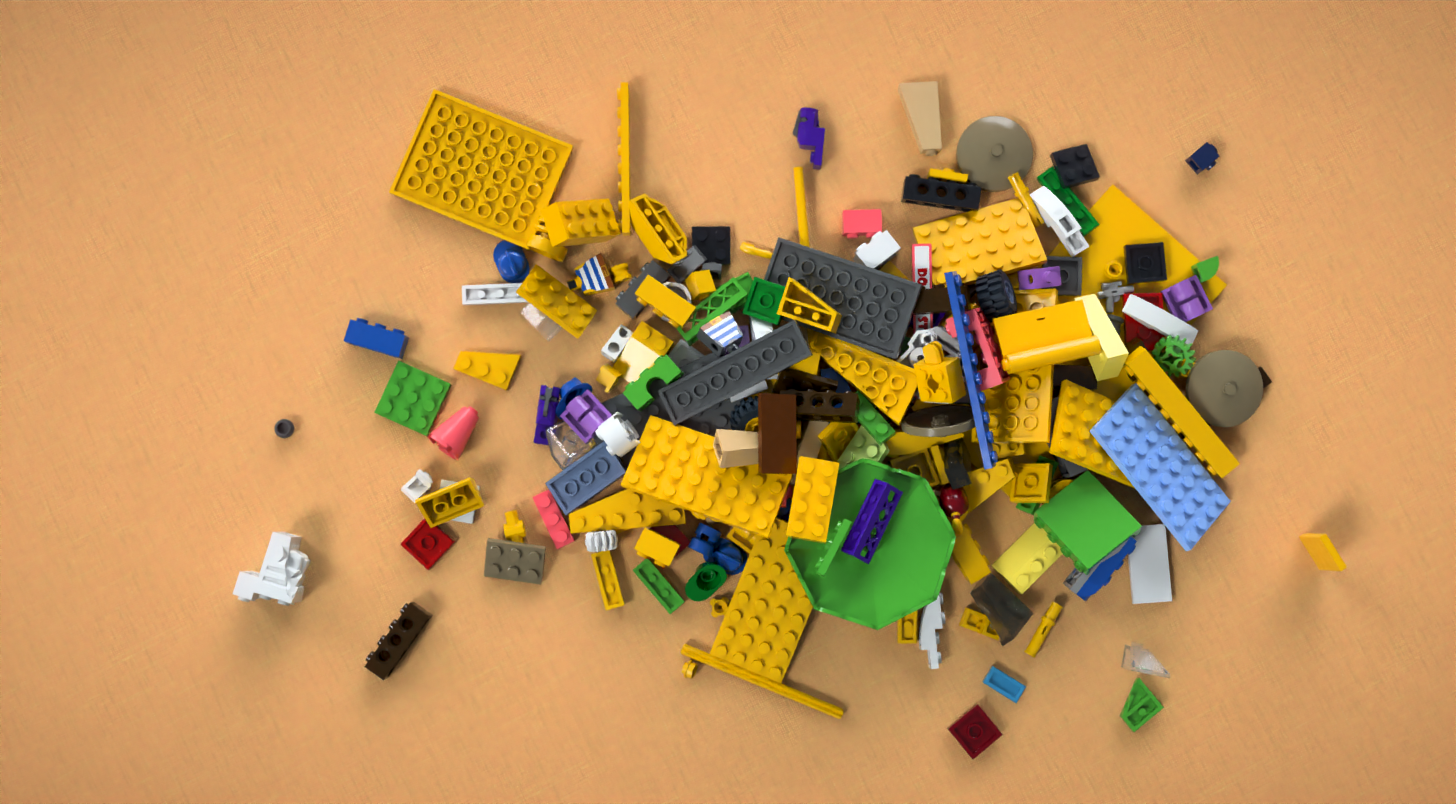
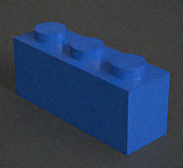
M357 318L356 321L350 319L344 342L403 359L409 337L404 335L405 332L394 328L392 332L386 330L387 326L375 323V326L368 325L367 320Z

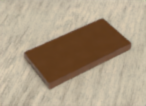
M758 393V474H797L796 395Z

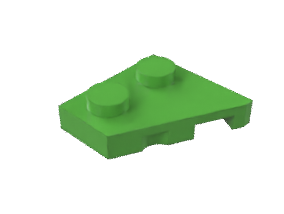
M1137 677L1120 717L1131 731L1135 732L1164 707L1142 680Z

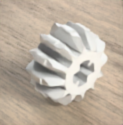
M615 530L593 531L586 534L585 545L589 552L608 551L617 548L618 537Z

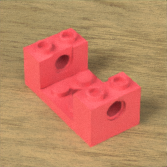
M981 307L965 312L970 319V325H968L969 333L975 331L974 339L976 344L980 345L982 349V360L984 364L988 365L987 368L977 371V373L981 374L982 384H980L981 391L1011 380L1010 375L1002 368L1001 361L1003 358L1001 351L994 340V333L990 327V322L984 315ZM953 317L946 319L947 324H945L947 333L952 338L957 337Z

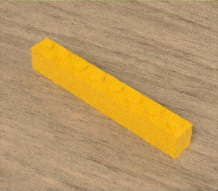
M1139 346L1127 356L1124 370L1131 377L1133 375L1136 377L1138 387L1142 391L1146 389L1150 394L1148 399L1154 405L1158 404L1161 410L1159 412L1166 420L1170 418L1173 422L1172 428L1178 434L1182 433L1184 435L1183 441L1188 447H1194L1197 451L1194 454L1201 462L1205 461L1208 464L1206 469L1213 476L1217 475L1223 478L1240 464L1145 348Z

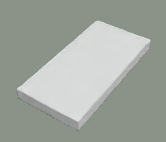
M1164 524L1142 525L1140 533L1136 537L1132 536L1137 541L1135 543L1136 547L1128 555L1132 604L1172 601L1166 527Z

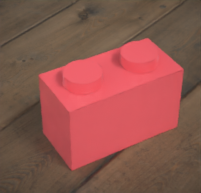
M881 209L843 210L842 236H847V239L859 238L858 236H866V238L872 239L871 237L877 232H882Z

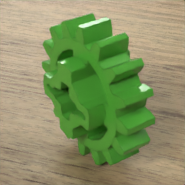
M1168 335L1167 339L1162 337L1155 344L1154 347L1156 349L1152 351V354L1156 355L1153 357L1164 372H1168L1169 377L1173 373H1175L1176 377H1179L1181 373L1185 375L1188 369L1192 368V363L1196 360L1195 357H1192L1195 354V350H1190L1192 343L1186 344V338L1182 341L1179 340V335L1174 339L1171 335ZM1166 346V347H1167V348L1165 349L1166 351H1164V353H1162L1163 347ZM1186 359L1185 364L1181 366L1182 361Z

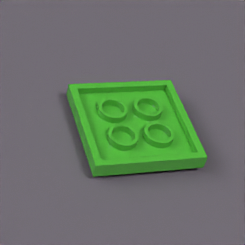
M398 360L374 413L428 436L452 384Z

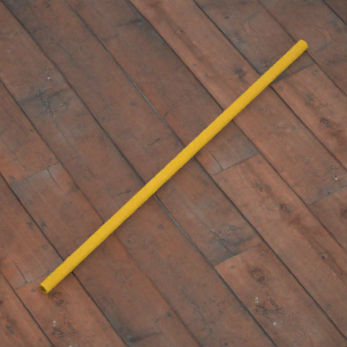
M794 167L799 240L801 245L810 247L803 167ZM807 329L808 344L810 345L816 331ZM819 360V365H818V370H817V375H818V376H821V374H820V360ZM821 444L818 459L828 461V453L823 444Z

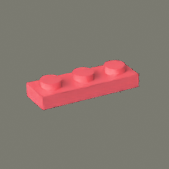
M548 489L532 497L556 548L560 549L574 542L575 539L550 490Z

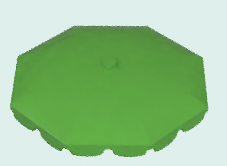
M862 458L838 470L826 544L788 537L784 551L814 610L879 630L937 600L956 536L931 486L925 478ZM877 479L889 483L902 491L903 494L870 563L866 564L842 552L841 548L874 480ZM892 491L888 495V502L892 501L895 494ZM882 510L879 514L880 520L883 519L885 515L884 510ZM844 519H847L852 523L823 577L817 574L818 569L815 566L820 557L825 558L828 551L824 549L829 539L834 540L837 533L833 531L838 522H843ZM876 528L872 529L870 533L871 538L875 536ZM867 546L863 548L860 554L865 557L868 551Z

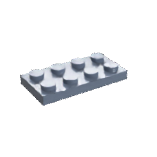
M605 441L545 483L565 515H569L625 475L627 469L617 454L612 456L607 451Z

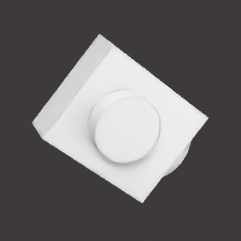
M419 469L416 475L401 488V491L415 503L416 499L421 498L431 489L433 484L432 477L427 472Z

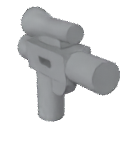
M1121 281L1101 283L1102 291L1097 292L1098 299L1106 298V313L1114 312V302L1119 301L1120 295L1134 293L1133 285L1118 287L1122 285Z

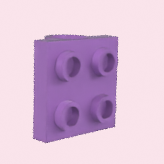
M1197 275L1160 292L1163 294V300L1170 314L1184 322L1213 309Z
M588 389L581 396L579 395L571 400L566 406V410L560 415L585 444H588L597 435L595 431L612 416L607 408Z

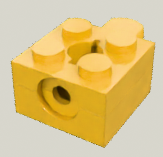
M937 341L922 348L924 358L914 364L920 400L923 402L954 403L965 396L966 391L959 357H944L942 345Z

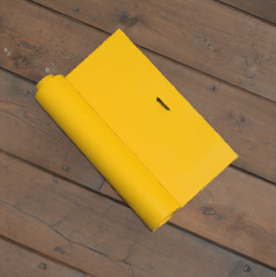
M1082 299L992 319L1003 358L1001 361L1002 368L1008 374L1099 355L1101 353L1099 338L1096 335L1092 336Z

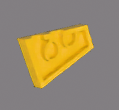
M460 351L453 369L507 391L521 355Z

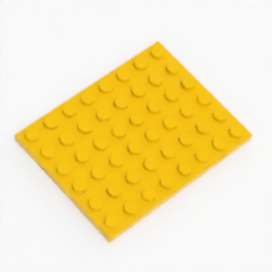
M433 89L389 193L530 251L526 245L531 234L537 235L538 233L534 226L541 225L537 219L539 216H542L541 210L549 206L574 146Z

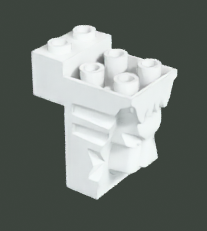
M272 532L260 573L240 571L233 595H237L238 600L245 602L255 601L260 598L266 600L278 599L277 603L287 606L302 602L304 573L310 564L308 556L298 551L302 537L287 532Z

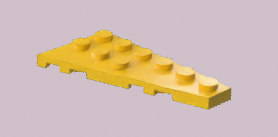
M816 332L809 347L815 349L816 353H820L822 360L900 426L918 389L915 370L862 347Z
M625 489L569 514L570 532L581 533L686 524V513L683 508L630 489Z

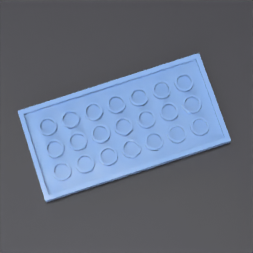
M1136 383L1132 384L1091 428L1090 433L1185 551L1191 550L1231 502Z

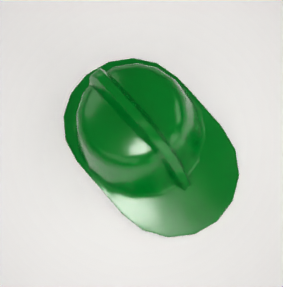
M715 562L700 564L696 568L695 574L686 583L685 592L687 597L693 601L708 599L725 583L727 578L726 571Z

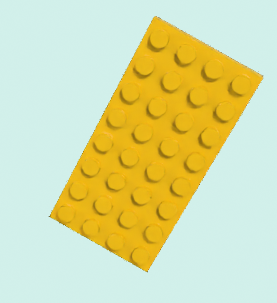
M1056 288L1014 290L1017 301V313L1049 307L1058 303V290ZM981 355L978 357L977 371L988 367L987 364H984ZM1054 364L1009 374L1011 380L981 391L984 392L986 397L984 407L985 412L989 413L990 423H988L989 431L993 433L994 443H1050ZM976 427L972 428L971 442L979 443Z
M650 415L639 440L640 444L635 449L621 486L768 539L793 474H758V464L720 468L713 448V436L678 424L674 426L672 422Z
M776 517L769 538L767 539L759 535L756 537L709 654L781 684L813 606L784 551L788 539L786 537L788 521Z

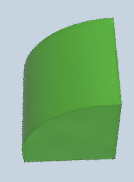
M1215 256L1191 266L1193 274L1197 275L1200 283L1209 280L1216 274L1219 267V258Z

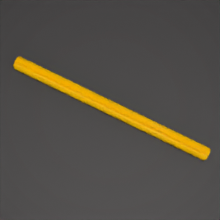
M687 644L682 646L681 654L835 718L841 719L844 710L840 707L765 678Z

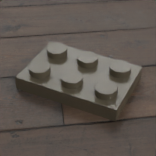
M488 538L484 576L541 585L546 546Z

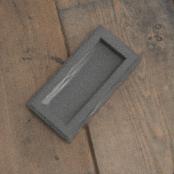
M694 245L687 251L685 258L674 263L667 271L677 283L682 284L692 272H695L708 259Z

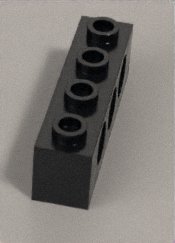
M910 174L909 177L906 176L904 179L901 202L964 212L978 211L981 187H978L975 183H965L964 185L958 184V181L947 180V182H943L935 177L922 179L919 175ZM918 187H925L927 189V193H919ZM943 189L946 196H938L936 190ZM962 192L965 198L960 200L956 197L955 193Z

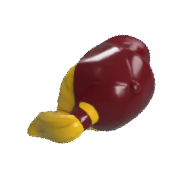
M949 482L941 491L939 505L947 519L952 523L954 533L961 537L964 530L962 521L968 514L969 500L960 484L952 482L951 485Z

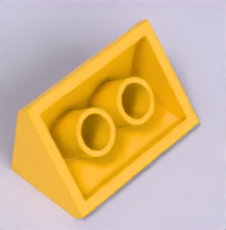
M467 478L415 500L430 528L484 507L474 478Z

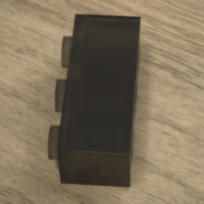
M963 437L944 443V470L953 490L972 484L971 456Z

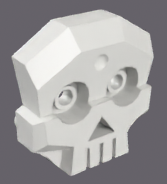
M943 326L917 330L908 342L910 348L896 361L914 369V364L919 361L918 356H924L922 348L933 341H937L942 345V349L949 353L944 355V357H959L964 382L966 381L958 338H952ZM917 389L915 396L920 399L919 390Z

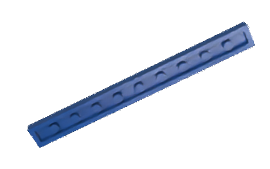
M957 271L947 272L944 275L984 470L991 469L996 466L998 456L992 447L994 437L988 427L990 417L989 413L985 412L984 404H986V397L980 388L982 378L981 374L977 373L976 365L978 364V358L972 349L974 339L968 329L970 319L968 314H965L964 306H966V299L960 290L962 280L961 276L957 275Z

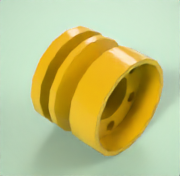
M539 216L537 221L544 226L535 225L534 228L541 235L531 234L526 246L545 257L564 262L568 249L564 246L552 247L543 216Z

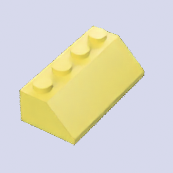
M1033 523L991 567L1017 593L1023 594L1062 555V552L1057 543H1052L1049 540L1046 531L1043 528L1039 529Z

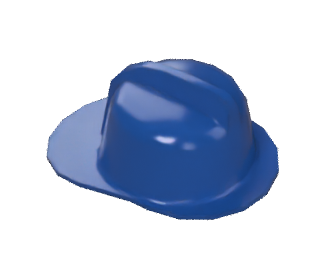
M501 241L497 244L493 257L500 275L509 283H521L529 274L530 269L522 247L507 241Z
M575 377L566 382L560 389L561 400L556 407L557 417L562 419L560 415L566 410L569 402L575 397L581 396L587 389L592 392V386L588 383H581Z
M719 538L718 542L713 544L715 549L711 557L703 555L706 562L717 563V565L724 568L726 574L730 575L742 572L747 562L745 550L724 538Z

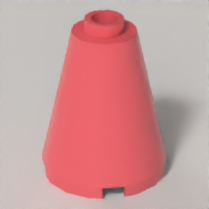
M471 406L461 408L433 430L427 438L431 443H436L439 447L438 449L454 460H458L479 419L477 416L478 412Z

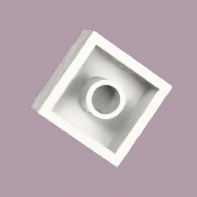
M887 230L883 233L881 231L877 232L871 237L872 239L869 244L863 243L856 249L857 251L853 259L855 263L878 270L898 254L901 247Z

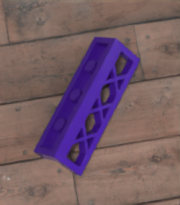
M875 479L841 551L869 564L903 492L889 483ZM892 491L895 494L892 501L888 502V495ZM882 510H884L885 515L883 519L880 520L879 514ZM873 528H876V534L871 538L870 533ZM867 546L868 551L865 557L860 554L863 548Z

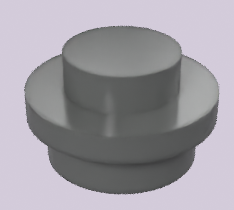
M281 419L275 424L274 430L280 438H288L294 433V425L290 420Z

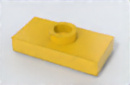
M930 168L927 179L928 177L939 178V181L947 182V180L958 181V184L965 185L968 174L956 173L950 168H943V170Z

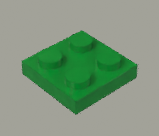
M754 277L742 313L780 325L782 316L778 315L777 311L785 286Z

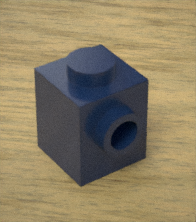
M1206 142L1185 161L1198 175L1205 168L1210 170L1217 164L1215 160L1220 155L1215 146Z

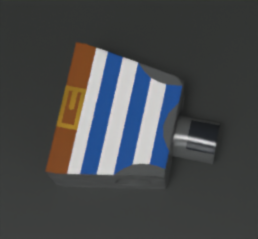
M728 310L701 326L697 338L717 356L721 357L727 352L731 353L740 348L739 345L743 334Z

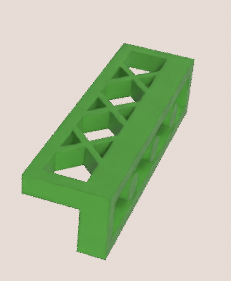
M733 277L696 306L693 319L690 318L688 321L693 322L692 329L685 333L679 326L678 332L689 346L693 345L699 340L697 334L701 326L728 310L731 314L746 303L748 294ZM733 284L739 290L734 296L726 295L727 289ZM723 298L720 307H711L712 300ZM708 310L707 317L704 319H696L697 312Z

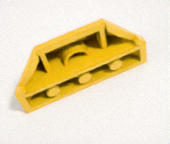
M645 193L629 201L631 225L653 258L674 264L687 256V237L665 205L649 198Z

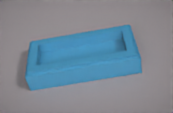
M991 666L982 681L1015 703H1017L1026 686L994 666Z

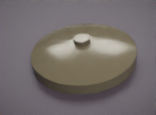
M988 116L973 122L961 135L956 149V160L960 172L968 174L967 181L969 183H975L978 187H981V190L988 192H1000L1012 188L1007 177L1019 172L1021 179H1023L1028 173L1033 159V148L1028 134L1019 124L1001 116Z
M1218 350L1204 355L1193 365L1186 380L1187 400L1205 422L1213 426L1232 427L1245 422L1255 413L1262 400L1263 381L1259 369L1250 358L1236 351Z
M943 405L919 409L905 415L901 422L903 432L921 437H946L976 427L972 407L961 405Z

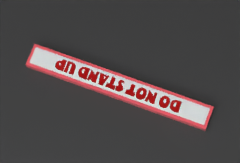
M931 243L912 244V281L922 284L926 289L932 288ZM933 314L913 315V335L917 330L933 328ZM923 355L918 356L919 361L924 358Z

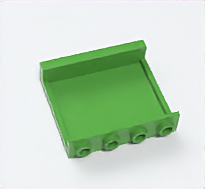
M1088 470L1052 497L1049 503H1045L1034 512L1033 518L1036 526L1046 531L1049 540L1060 546L1062 554L1067 558L1070 557L1079 572L1083 571L1086 575L1089 574L1091 568L1130 537H1136L1142 528V525Z

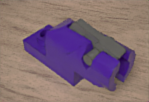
M807 107L801 108L798 112L793 135L797 138L800 149L815 150V152L811 151L810 163H813V169L820 170L825 128H819V110Z
M541 385L535 422L534 443L549 446L554 444L558 419L556 407L560 398V388L558 387L549 388L547 385Z

